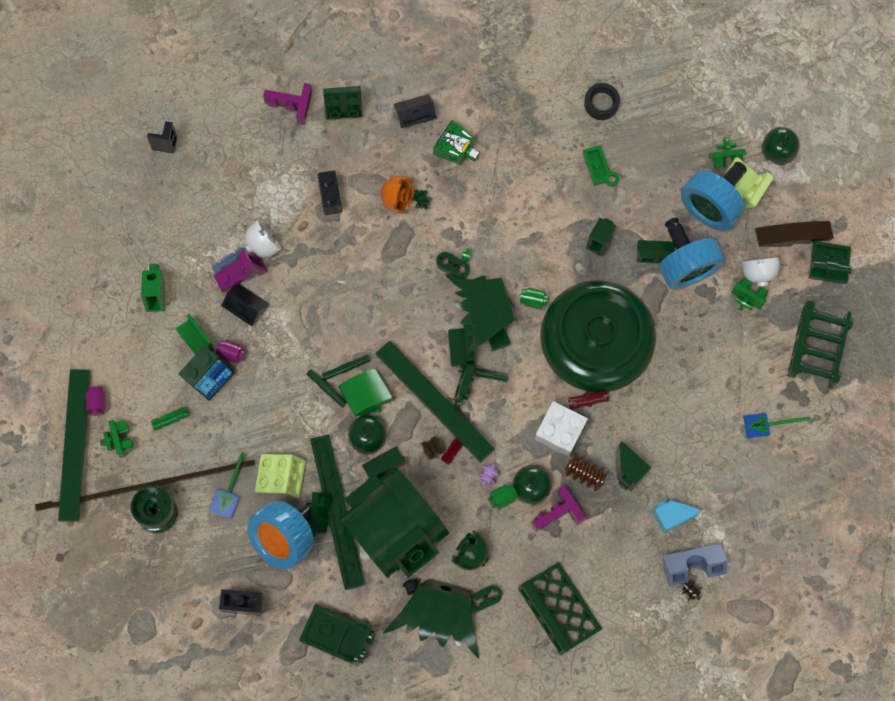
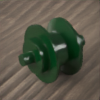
M415 190L411 201L417 202L415 205L416 209H428L432 198L426 197L427 190Z

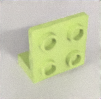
M737 157L733 160L728 170L735 162H741L746 166L747 172L743 174V177L734 187L744 201V209L756 207L774 177L770 173L758 175Z
M262 454L255 492L284 494L288 497L299 499L306 460L294 455Z

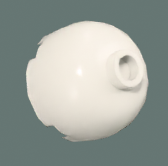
M259 220L255 221L245 233V240L248 244L245 246L247 251L259 257H271L281 250V246L277 240L275 243L273 242V234Z
M779 257L742 261V272L744 277L752 283H757V286L769 285L768 281L774 280L779 274Z

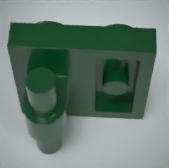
M361 86L323 89L326 120L363 117Z
M813 241L809 279L847 284L848 274H851L852 266H849L851 246Z

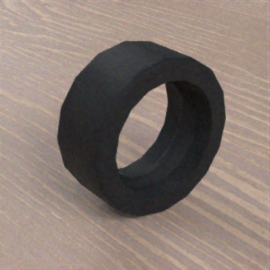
M598 83L590 87L584 100L586 112L596 120L610 119L616 114L620 104L618 91L607 83ZM605 93L612 98L613 105L608 110H598L591 103L593 95Z

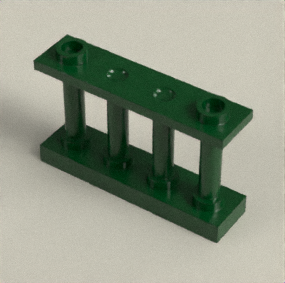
M806 301L802 308L787 377L795 378L798 373L804 372L830 379L828 388H832L836 383H839L841 378L839 367L847 331L851 329L853 319H850L852 312L848 311L842 319L816 312V309H813L814 302ZM816 319L841 326L840 335L836 336L814 330L809 326L810 320ZM806 337H814L837 343L836 353L833 354L808 347L805 344ZM807 354L834 361L832 371L804 365V362H801L802 355L805 356Z

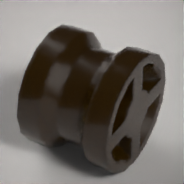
M435 436L431 437L430 441L421 443V447L429 460L433 459L437 454H443L441 445Z

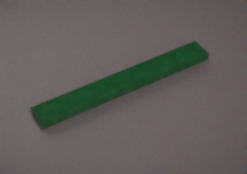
M391 341L376 352V356L480 463L495 450Z
M70 369L58 514L59 522H79L87 425L86 392H88L90 384V370Z
M329 434L311 438L310 441L322 492L331 493L328 519L344 589L346 591L362 587L364 582L353 535L339 519V517L347 513Z

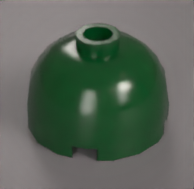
M777 127L765 135L761 147L762 153L767 160L774 162L773 164L786 165L797 156L800 144L799 138L791 129Z
M360 416L349 427V443L360 454H375L386 442L385 426L374 416Z
M536 465L522 467L513 478L512 485L517 492V499L522 503L530 505L541 503L548 497L551 490V480L548 473Z
M472 530L473 534L468 533L461 540L456 548L459 551L457 556H452V563L467 571L475 570L480 566L483 567L489 560V544L475 530Z

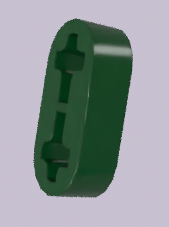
M447 252L440 253L436 258V265L441 271L459 278L466 279L468 277L470 268L465 261ZM448 258L449 264L445 263L442 265L440 259ZM464 267L465 273L461 272V274H458L457 268Z
M492 585L470 595V598H474L476 601L483 599V602L478 604L479 608L471 607L472 613H478L497 604L502 598L501 589ZM490 590L498 592L496 600H493V598L485 599L490 594Z

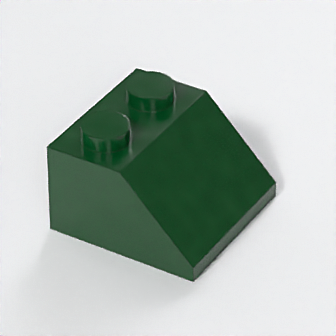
M623 441L620 442L615 451L616 477L619 481L618 484L624 490L632 492L646 477L651 467Z

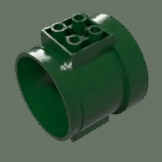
M397 467L381 479L376 474L373 475L359 488L351 492L344 499L351 509L345 515L339 517L387 579L400 569L407 578L412 576L439 554L435 546L450 534L429 504Z

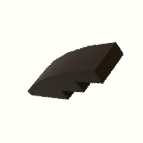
M830 221L797 222L755 229L759 247H790L793 244H810L813 241H830L834 239Z

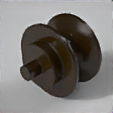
M695 580L692 583L690 581L682 583L684 586L682 590L684 592L681 595L687 594L689 596L687 601L690 599L694 600L695 598L698 601L701 599L699 596L701 592L699 590L702 587L696 588L694 586Z

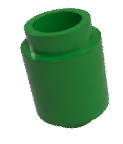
M533 288L522 289L520 303L526 307L542 310L543 306H547L549 295H545L546 291Z
M505 484L490 492L488 501L492 508L496 507L497 510H500L515 502L518 495L512 484Z

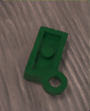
M464 363L453 398L455 400V409L460 408L463 399L467 400L469 398V385L476 376L474 365Z
M312 492L309 526L312 530L313 538H315L316 532H327L331 493Z

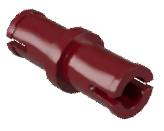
M606 390L594 393L585 392L584 395L569 397L568 403L577 402L569 405V407L573 410L579 407H592L593 404L608 402V396L600 398V396L607 395L608 393Z

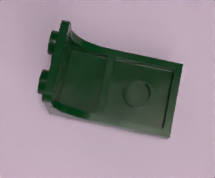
M315 604L299 642L358 667L359 663H364L368 653L365 650L367 644H372L376 634L371 624H362Z

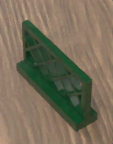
M559 562L532 579L525 581L517 588L560 656L602 630ZM555 569L561 575L560 582L549 579L550 573ZM537 580L546 582L544 592L536 590L532 583ZM548 583L559 586L557 595L547 593ZM562 587L571 590V599L560 596ZM546 596L556 599L555 609L546 606ZM559 600L570 602L568 612L558 610ZM573 603L582 607V615L571 613ZM557 613L567 616L565 626L557 623ZM570 617L581 619L579 629L568 627ZM584 620L590 621L595 629L591 632L582 630ZM568 630L578 633L577 641L572 644L567 638Z

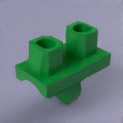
M724 137L722 143L716 145L717 149H723V151L708 153L709 159L712 158L714 168L725 167V157L730 156L731 163L737 157L743 161V155L746 154V150H730V148L736 147V142H729L728 137Z
M746 277L739 283H736L731 293L737 296L735 301L741 304L739 307L740 311L744 307L751 310L753 306L761 310L766 302L765 298L768 291L762 287H759L756 293L750 291L749 288L752 282Z
M114 419L110 420L108 423L112 437H110L109 431L104 432V439L100 440V445L107 446L108 451H113L112 444H114L117 455L120 458L125 457V453L134 449L131 438L121 440L120 437L121 434L130 432L128 423L126 421L115 422Z

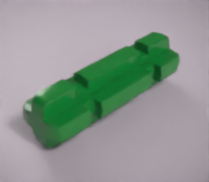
M181 407L178 411L174 410L160 416V419L155 418L151 420V424L154 430H159L162 426L166 427L179 421L180 418H187L189 413L186 407Z

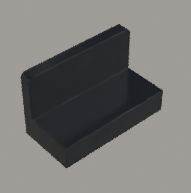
M428 94L393 104L401 128L436 119L434 104Z
M165 121L162 135L148 133L147 138L152 150L174 154L178 136L173 122Z
M238 284L227 291L221 306L250 326L256 324L260 313L269 304Z

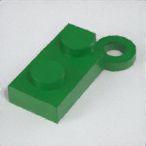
M601 145L582 151L593 186L604 182L611 187L618 184L619 175L616 172L609 171ZM613 176L615 181L611 182L608 178Z

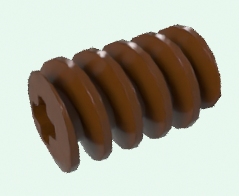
M573 453L565 468L566 476L569 477L573 473L574 481L580 477V484L587 481V488L594 485V491L596 492L602 485L607 473L603 474V467L596 471L597 464L589 467V460L583 464L582 456L576 460V453Z

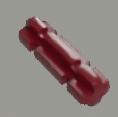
M454 438L447 449V453L443 454L441 460L449 465L453 460V456H456L463 445Z

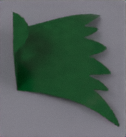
M445 274L454 285L462 289L455 292V294L467 298L455 304V306L463 311L470 312L461 320L460 324L475 325L468 334V336L476 335L469 352L481 346L513 321L518 322L509 292L502 278L472 280Z
M433 580L422 582L418 585L413 596L402 611L383 632L387 633L407 624L406 633H409L419 626L420 641L426 640L435 632L441 647L446 645L452 635L458 647H460L463 639L471 652L479 659L473 628L471 598L466 589Z

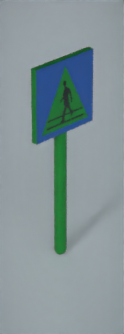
M760 413L743 416L748 439L770 436L769 426L809 421L810 417L768 422L767 414Z
M241 452L227 492L217 489L209 511L232 519L240 496L231 494V490L243 460L244 452Z

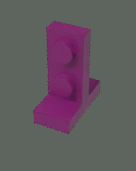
M304 83L301 96L264 90L263 98L265 104L270 107H285L291 111L297 109V124L305 125L312 96L311 84Z
M245 250L238 254L239 260L214 275L221 292L228 291L254 274L263 275L268 271L262 258Z
M565 485L558 488L556 492L563 504L557 503L550 508L551 512L548 514L541 513L534 518L535 522L532 524L535 532H538L567 513H570L577 525L584 522V514Z

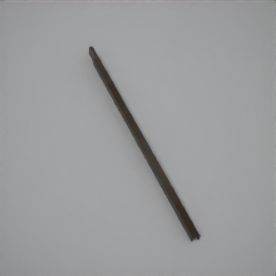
M254 460L241 462L239 469L255 466ZM237 463L82 496L81 503L138 491L146 486H161L235 470ZM47 501L35 504V510L37 512L59 508L60 501L54 503Z

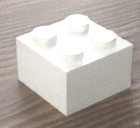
M553 401L534 440L569 457L588 418Z

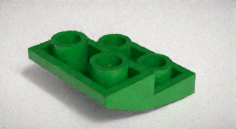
M376 369L356 375L338 387L355 417L371 413L374 407L391 403L392 400Z

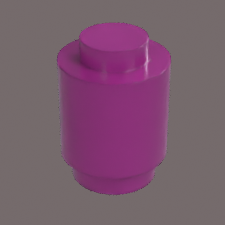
M221 340L217 346L216 354L222 359L238 364L245 359L246 351L244 346L229 340Z
M100 386L89 387L88 392H86V412L90 413L91 416H100L102 412L106 411L105 392L103 387Z

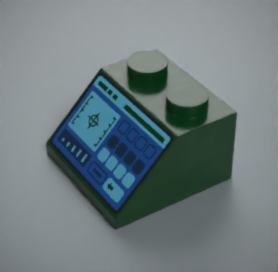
M205 345L178 373L209 401L235 374L228 365Z

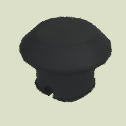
M416 579L408 580L403 583L402 587H406L407 594L412 595V591H416L417 584L420 582Z

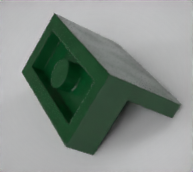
M638 240L637 263L660 264L665 257L675 251L674 243L672 241Z
M464 325L460 329L448 330L452 367L464 366V363L474 365V350L469 352L470 346L473 343V337L468 336L472 330L471 325Z
M394 447L362 464V467L368 478L376 474L380 479L395 467L400 468L404 466L405 459L401 456L397 447Z

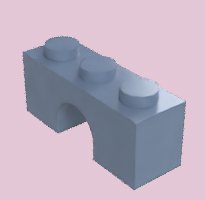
M720 543L663 555V570L669 586L689 582V570L692 568L703 569L708 578L727 574V559Z

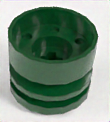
M154 485L139 489L131 501L133 518L148 532L154 534L163 533L169 530L177 520L178 507L169 493L161 487Z

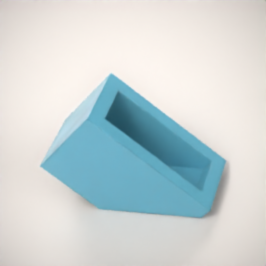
M664 500L656 504V509L652 512L662 532L665 533L698 516L700 510L672 500L666 503Z

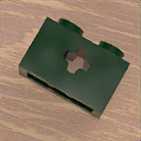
M599 217L589 236L586 249L603 257L613 238L616 225L609 219Z

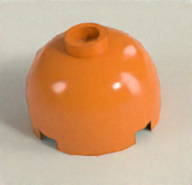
M394 176L385 182L380 189V195L387 209L399 214L407 212L404 210L407 206L411 207V198L415 193V187L411 186L413 179L406 176Z

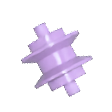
M496 465L482 466L484 469L483 474L478 473L482 481L481 485L495 484L494 476L499 477L495 469Z

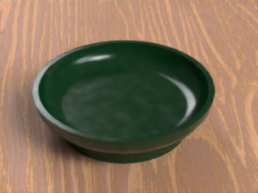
M600 280L586 281L569 287L553 300L541 324V346L549 366L563 381L584 391L598 392L606 390L610 392L628 386L643 374L650 364L655 350V326L648 308L632 291L613 282Z

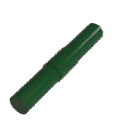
M367 354L342 364L339 367L322 373V377L325 381L350 371L353 368L370 362L369 356Z
M459 365L458 372L461 373L463 365ZM480 368L474 369L476 370L477 377L507 382V374Z
M312 369L306 373L339 406L343 408L347 404Z

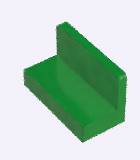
M188 314V320L177 327L176 331L194 355L204 345L212 351L214 349L212 342L192 316Z

